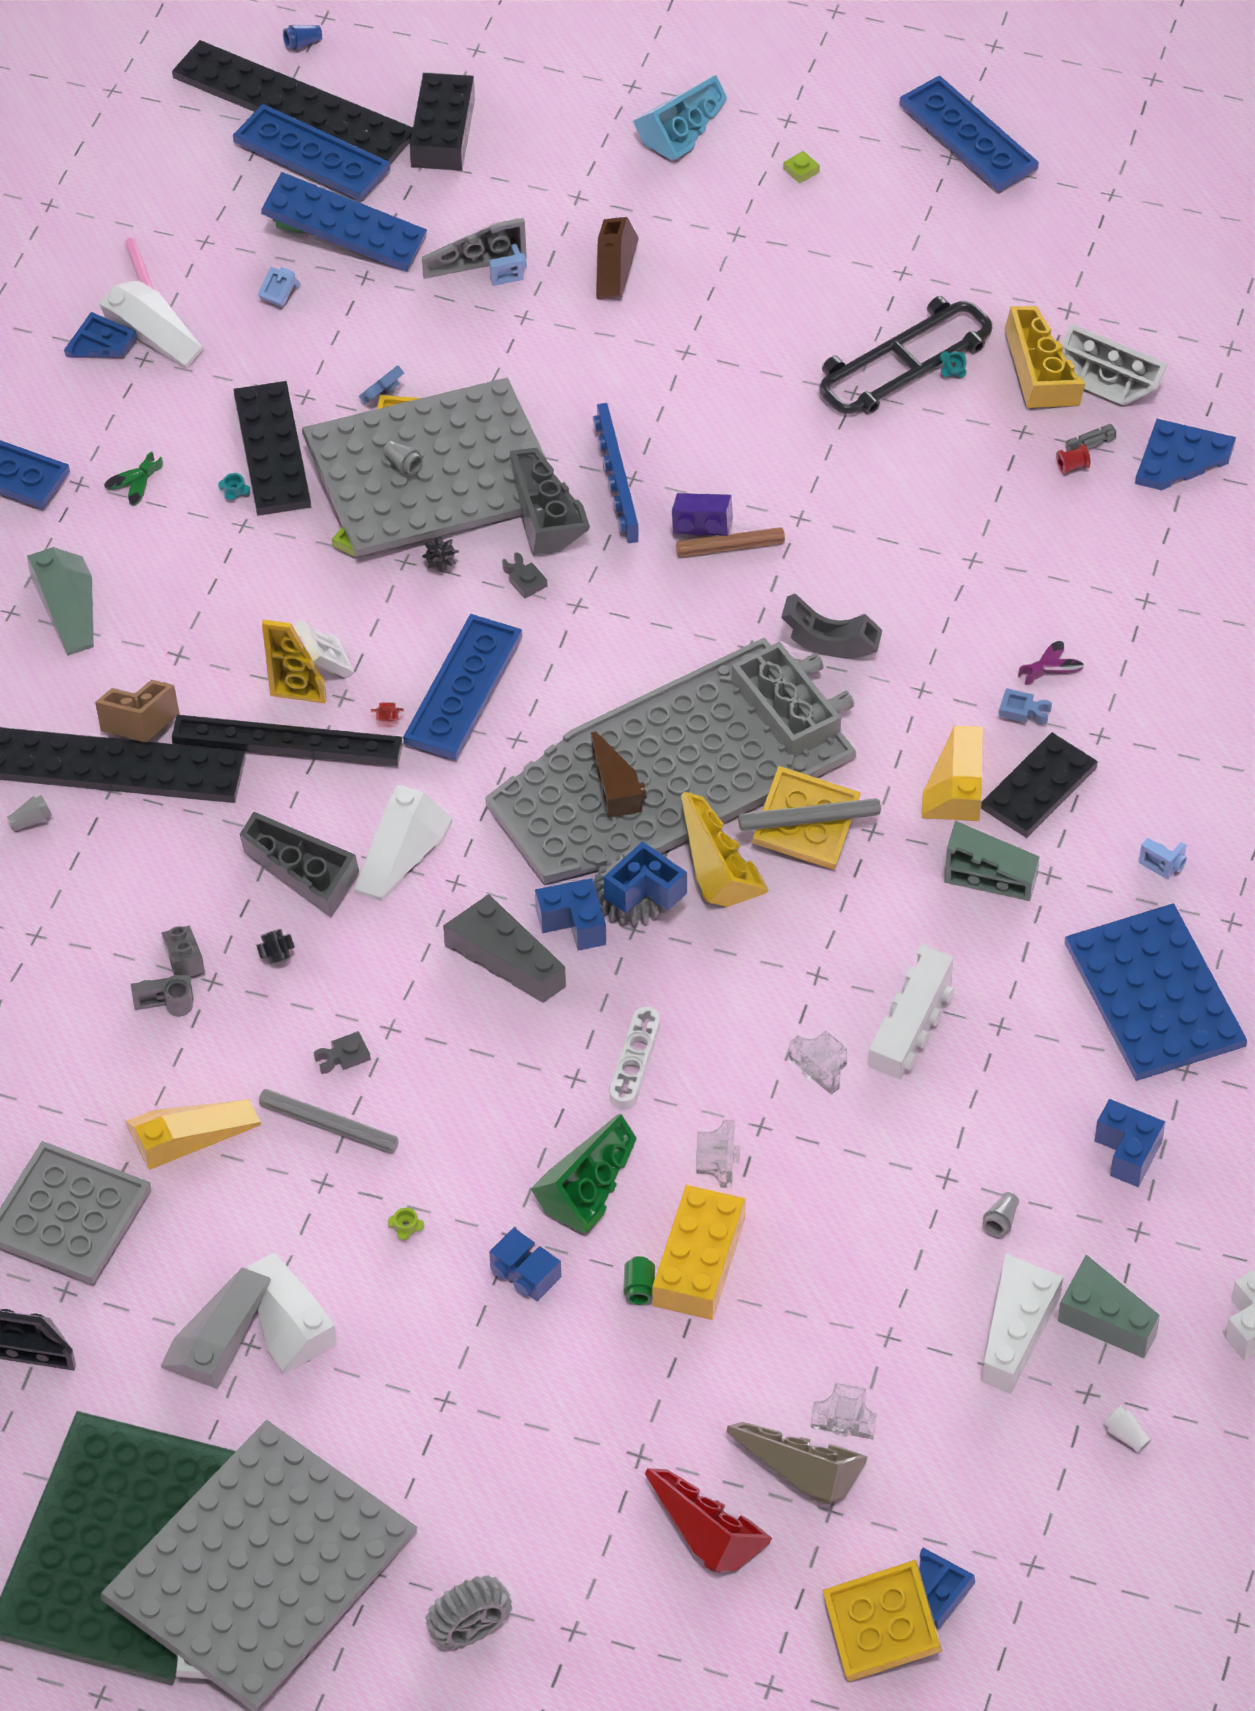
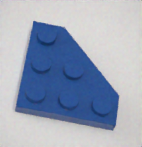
M1157 418L1136 474L1135 484L1164 490L1171 487V483L1184 478L1186 481L1204 474L1206 469L1213 466L1222 467L1227 465L1235 447L1236 437Z

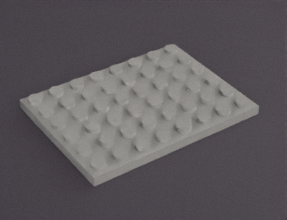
M508 377L302 428V435L356 557L523 515L510 459V451L538 448L545 457ZM392 440L398 444L418 450L424 459L420 471L415 475L403 474L383 454L385 444Z
M266 1419L101 1592V1600L174 1654L179 1655L185 1662L195 1667L204 1676L249 1709L256 1711L417 1534L418 1527Z

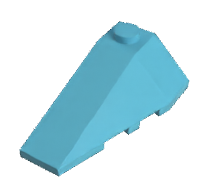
M714 75L633 120V123L646 146L673 161L692 150L696 139L706 130L705 126L711 118L715 117L726 101L727 96L717 75Z

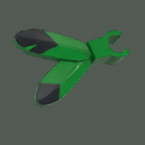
M153 452L148 453L145 460L139 465V468L131 469L109 478L104 484L105 488L116 490L131 484L128 500L131 506H136L144 496L148 478L155 471L163 467L162 457H159L156 462H152L155 460Z

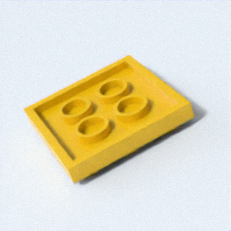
M778 766L762 811L856 801L860 799L861 792ZM853 818L756 829L752 843L835 870Z
M916 1560L823 1589L845 1675L849 1682L943 1651Z

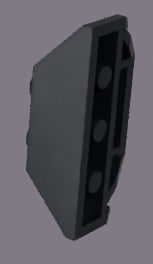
M0 1309V1359L75 1371L76 1362L73 1349L51 1318L38 1313L28 1315L15 1313L10 1309Z

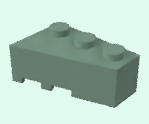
M955 821L947 846L944 883L1030 901L1038 876L1040 856Z

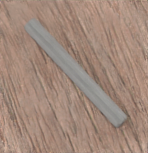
M873 798L742 813L738 817V824L740 830L747 831L877 816L881 812V804L879 799Z
M263 1089L259 1096V1104L261 1106L389 1153H394L398 1147V1137L269 1089Z

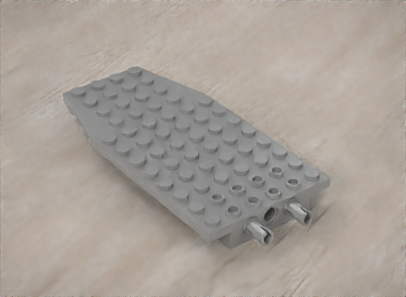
M764 637L570 730L563 735V740L557 745L552 744L544 750V755L535 762L531 761L525 765L523 772L516 777H510L485 797L486 805L543 883L599 870L600 866H606L608 859L616 861L618 854L625 858L642 841L659 853H663L689 840L681 798L684 792L704 797L724 823L766 802L778 766L816 778L855 759L856 750L841 733V716L839 715V713L853 708L854 700L848 691H844L827 700L811 681L808 675L824 668L822 659L818 657L817 653L796 662L781 642L771 645ZM597 731L636 771L639 783L644 782L647 799L642 800V812L608 817L592 754L591 732Z

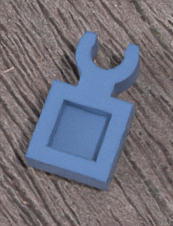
M397 365L358 397L366 405L383 390L390 393L400 385L397 379L404 374V371Z
M1006 688L998 717L1024 723L1027 722L1028 717H1031L1040 724H1047L1048 714L1041 711L1051 712L1052 702L1048 700L1035 702L1033 701L1034 694Z

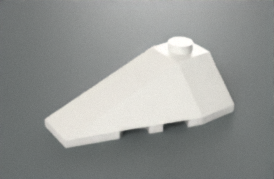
M139 280L116 284L99 303L105 318L135 330L137 340L186 369L203 350L199 342L160 293Z
M397 784L386 805L355 886V893L382 901L405 879L404 875L415 865H420L424 861V856L432 848L436 849L443 842L452 824V817L424 792Z
M275 1252L247 1266L248 1270L265 1275L271 1279L257 1309L267 1352L282 1374L291 1371L337 1345L335 1325L319 1302Z

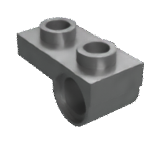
M190 925L184 927L177 926L168 931L161 932L174 975L190 974V976L205 973L202 954Z
M190 974L173 975L169 978L157 980H143L139 983L131 984L135 1010L166 1006L167 1011L171 1015L181 1017L187 1015L193 1008L194 998Z

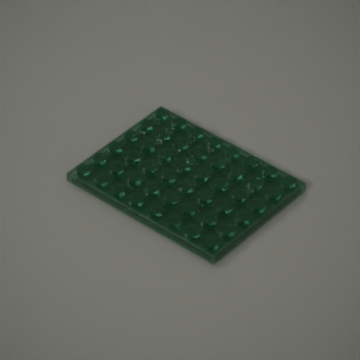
M76 1411L0 1596V1640L173 1686L176 1679L177 1655L102 1601L101 1592L236 1451Z

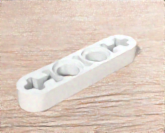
M641 1007L635 1011L610 1087V1101L615 1108L626 1110L633 1107L637 1102L660 1029V1015L652 1007ZM650 1019L651 1021L647 1024L646 1032L642 1031V1022ZM636 1041H642L647 1044V1047L644 1050L638 1051L634 1050L631 1044ZM628 1065H634L639 1068V1072L629 1075L623 1069ZM624 1084H627L628 1094L625 1097H619L623 1092Z

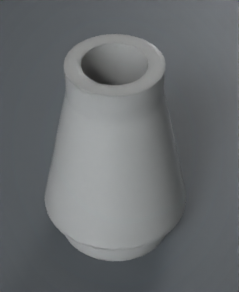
M392 440L387 442L383 448V454L405 475H415L423 466L424 459L418 450L398 444Z
M42 795L36 798L32 796L15 812L7 816L16 832L19 829L46 822V818L52 816V813Z
M1005 1192L984 1213L983 1228L988 1234L1002 1237L1010 1232L1016 1208L1019 1204V1199L1015 1194Z

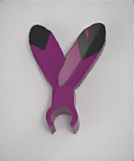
M1056 641L1046 649L1039 661L1029 665H1022L1019 668L1018 677L1028 674L1026 675L1025 685H1029L1034 680L1042 677L1044 672L1075 673L1083 669L1084 664L1076 659H1059L1064 652V642Z

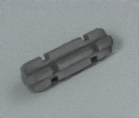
M1112 424L1102 426L1101 430L1097 428L1079 435V439L1077 437L1071 438L1066 441V451L1078 449V446L1082 444L1086 445L1087 449L1103 444V440L1105 442L1111 441L1116 438V429Z

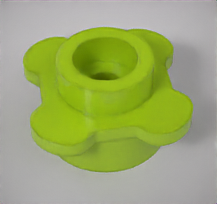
M407 1207L397 1210L394 1216L389 1217L388 1226L394 1228L398 1239L407 1240L414 1232H420L424 1229V1222L418 1219L417 1213L413 1208Z

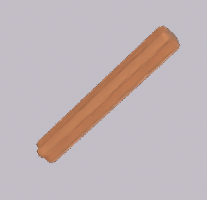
M782 527L733 533L728 534V536L718 535L681 540L676 542V552L678 557H687L782 544L785 542V533Z

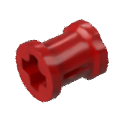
M1084 444L1079 445L1078 449L1066 452L1059 450L1056 452L1057 465L1062 474H1067L1069 470L1080 467L1084 469L1090 468V454Z

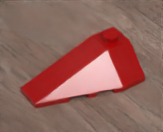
M647 1468L645 1472L647 1479L692 1551L704 1561V1566L709 1570L717 1573L721 1571H736L770 1544L772 1537L751 1520L742 1515L736 1519L724 1512L725 1504L718 1500L714 1501L710 1498L699 1496L700 1489L668 1469Z

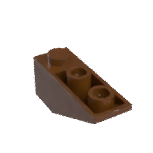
M628 217L603 219L597 244V299L622 297L639 240Z

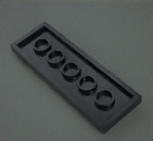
M287 381L233 389L257 516L312 508Z

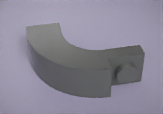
M796 593L787 596L781 616L793 628L791 639L796 643L820 655L837 658H858L877 652L883 631L866 614L849 620H833L821 616Z

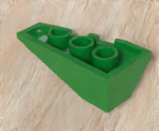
M616 1115L548 1170L531 1188V1191L547 1215L582 1234L587 1233L604 1215L607 1208L605 1202L609 1193L614 1192L617 1183L615 1179L620 1168L625 1167L637 1140L623 1115Z

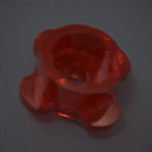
M393 702L379 703V708L371 709V712L376 713V721H398L399 712L404 711V708H396V703Z

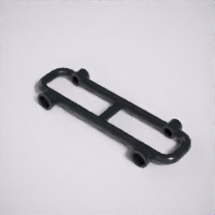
M937 296L927 306V312L931 315L930 317L845 365L837 355L828 358L822 366V372L826 376L819 385L820 394L840 413L853 414L864 409L868 414H871L879 408L880 402L878 400L941 365L940 355L943 352H963L967 349H970L973 353L981 351L985 345L984 339L991 334L993 329L992 321L972 302L958 301L950 305L943 296ZM959 312L970 313L982 325V328L977 332H968L963 340L923 363H920L902 346L904 343ZM890 351H893L910 368L909 371L876 390L863 392L858 397V400L853 403L842 402L830 390L832 384Z

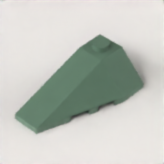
M55 547L27 555L31 579L67 656L93 648L92 575L83 556Z

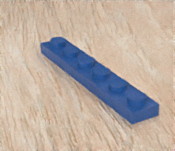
M608 403L597 404V415L593 416V426L595 432H600V436H598L600 452L605 451L603 466L605 472H610L611 475L608 476V485L610 492H615L616 495L613 496L615 513L620 512L621 517H618L620 533H625L628 544L639 542L638 521Z

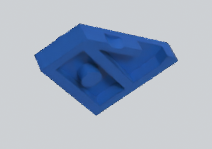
M90 312L65 347L64 353L69 358L124 357L136 340L137 334L135 330Z
M923 1547L920 1551L919 1570L935 1626L939 1629L976 1583L975 1575Z

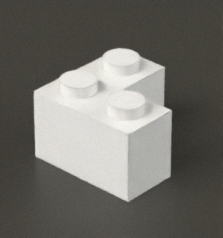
M1255 1269L1234 1282L1231 1301L1240 1312L1228 1318L1225 1339L1243 1360L1255 1355Z

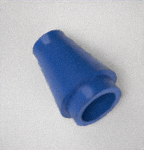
M289 25L288 28L283 30L284 44L288 49L297 50L322 40L321 27L319 25Z

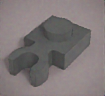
M514 553V561L516 562L514 564L508 563L506 559L502 560V568L505 573L509 574V582L524 599L548 587L545 576L532 562L524 565L523 557L520 553Z
M359 1031L331 1041L332 1049L320 1048L314 1051L315 1062L323 1059L327 1060L319 1064L321 1074L331 1072L338 1064H340L342 1070H346L371 1060L370 1052Z

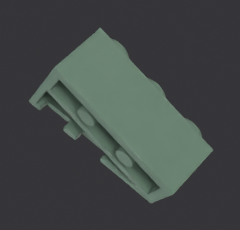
M1085 1255L1060 1302L1058 1322L1141 1358H1145L1157 1335L1160 1315L1088 1255Z

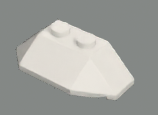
M1072 323L1061 343L1063 347L1062 352L1066 359L1072 361L1075 366V373L1078 377H1082L1086 383L1084 390L1122 406L1157 390L1168 367V364Z

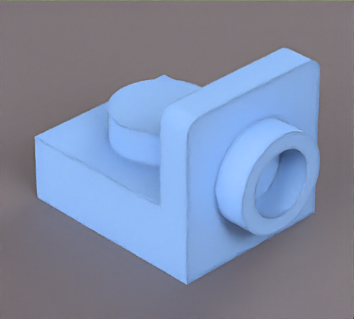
M517 244L511 245V256L489 260L492 285L496 286L524 280L523 269L527 268V262L524 252H519Z
M270 267L258 296L260 299L284 307L292 288L298 289L300 283L295 278L293 271L281 267L280 270Z
M1147 838L1141 844L1139 863L1168 880L1175 871L1180 872L1187 861L1185 856L1187 845L1180 842L1173 851H1170L1163 844L1156 843Z

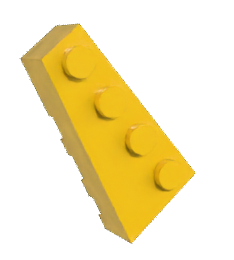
M1036 305L1010 306L1005 332L1027 408L1079 406L1086 383L1082 377H1078L1075 373V366L1072 361L1066 359L1062 352V345L1059 340H1054L1051 335L1052 330Z

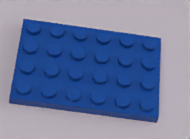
M1174 903L1065 936V945L1135 1081L1246 1047L1247 1038Z

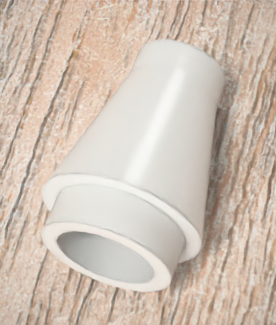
M1119 1406L1104 1422V1425L1108 1428V1433L1132 1447L1137 1453H1140L1151 1442V1438L1145 1433L1130 1409L1126 1410Z

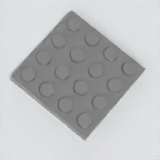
M41 1141L0 1207V1249L93 1285L150 1192V1182Z

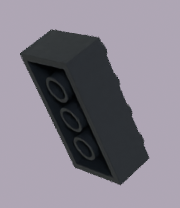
M423 72L410 140L412 168L463 170L475 102L474 76Z

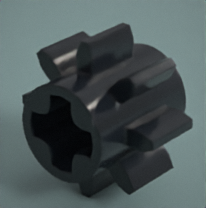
M438 536L435 537L434 543H425L427 551L426 554L422 555V558H426L429 562V569L438 566L439 572L446 570V564L448 566L456 564L453 558L459 550H454V547L451 545L452 539L443 542L442 537Z
M282 929L262 934L261 939L263 943L256 945L260 958L268 957L270 964L290 958L289 949L295 948L291 934L283 935Z

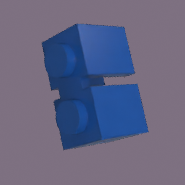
M513 1227L489 1251L490 1268L498 1278H505L510 1283L514 1282V1287L520 1294L530 1296L538 1302L562 1277L561 1261L541 1246L531 1253L530 1250L535 1246V1242Z

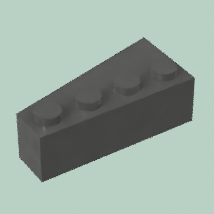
M256 812L252 813L239 834L245 853L330 918H332L359 873L355 854Z
M490 894L443 925L445 947L452 951L455 949L465 954L466 959L473 963H481L489 968L490 973L497 977L501 975L512 981L513 986L542 1003L566 987L565 966Z

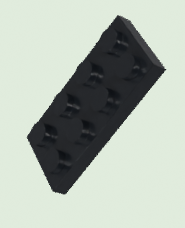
M1051 732L981 802V809L1025 838H1028L1097 769L1098 761Z

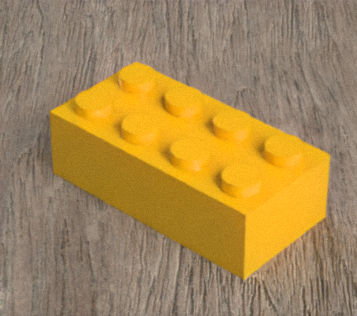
M685 1185L652 1286L654 1307L709 1320L714 1319L745 1221L746 1198Z

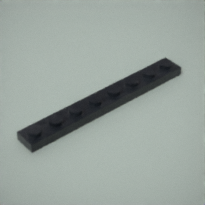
M178 714L172 733L173 744L398 766L403 745L401 736Z

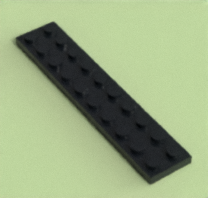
M199 40L172 70L173 79L253 112L264 104L390 162V165L411 140L413 127L202 40Z
M0 727V780L236 803L246 760L245 751L140 742L137 740Z

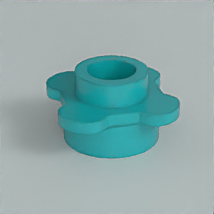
M945 351L940 355L943 366L941 374L944 377L957 376L963 378L967 374L965 369L967 364L966 357L962 352L948 353Z
M238 473L227 474L218 483L219 489L224 491V496L227 500H234L250 492V487L245 485L244 477Z

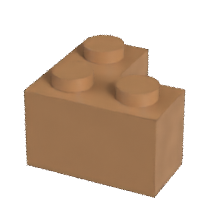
M152 679L136 693L111 688L95 702L101 731L140 742H148L176 718L177 714H180L175 686Z

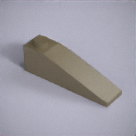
M746 1422L727 1426L726 1432L799 1490L812 1495L814 1501L823 1504H831L832 1501L844 1498L866 1464L868 1457L829 1444L828 1448L811 1446V1439L804 1437H786L783 1439V1434L780 1431Z

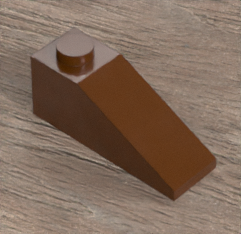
M597 731L591 732L592 754L608 817L642 812V800L647 799L644 782L639 783L636 771Z

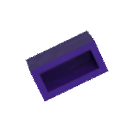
M676 494L672 507L673 534L728 536L733 520L732 495Z

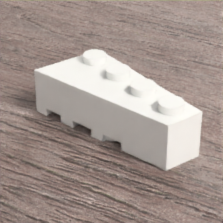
M920 944L916 955H918L916 968L909 966L905 975L906 980L902 993L897 992L892 1001L889 1012L891 1018L884 1017L869 1048L868 1067L900 1080L906 1070L910 1071L913 1068L918 1048L925 1047L929 1038L930 1027L938 1024L942 1014L941 1008L944 1003L949 1004L955 990L951 986L953 956Z
M1005 1253L984 1359L983 1383L1007 1393H1012L1061 1297L1063 1276Z

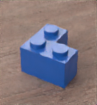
M643 841L603 877L604 898L624 913L629 912L645 896L669 911L687 894V872Z
M592 878L535 889L536 913L542 933L571 928L578 951L606 945V923Z
M1109 1099L1097 1120L1094 1142L1116 1150L1112 1159L1110 1176L1139 1188L1163 1142L1166 1121Z

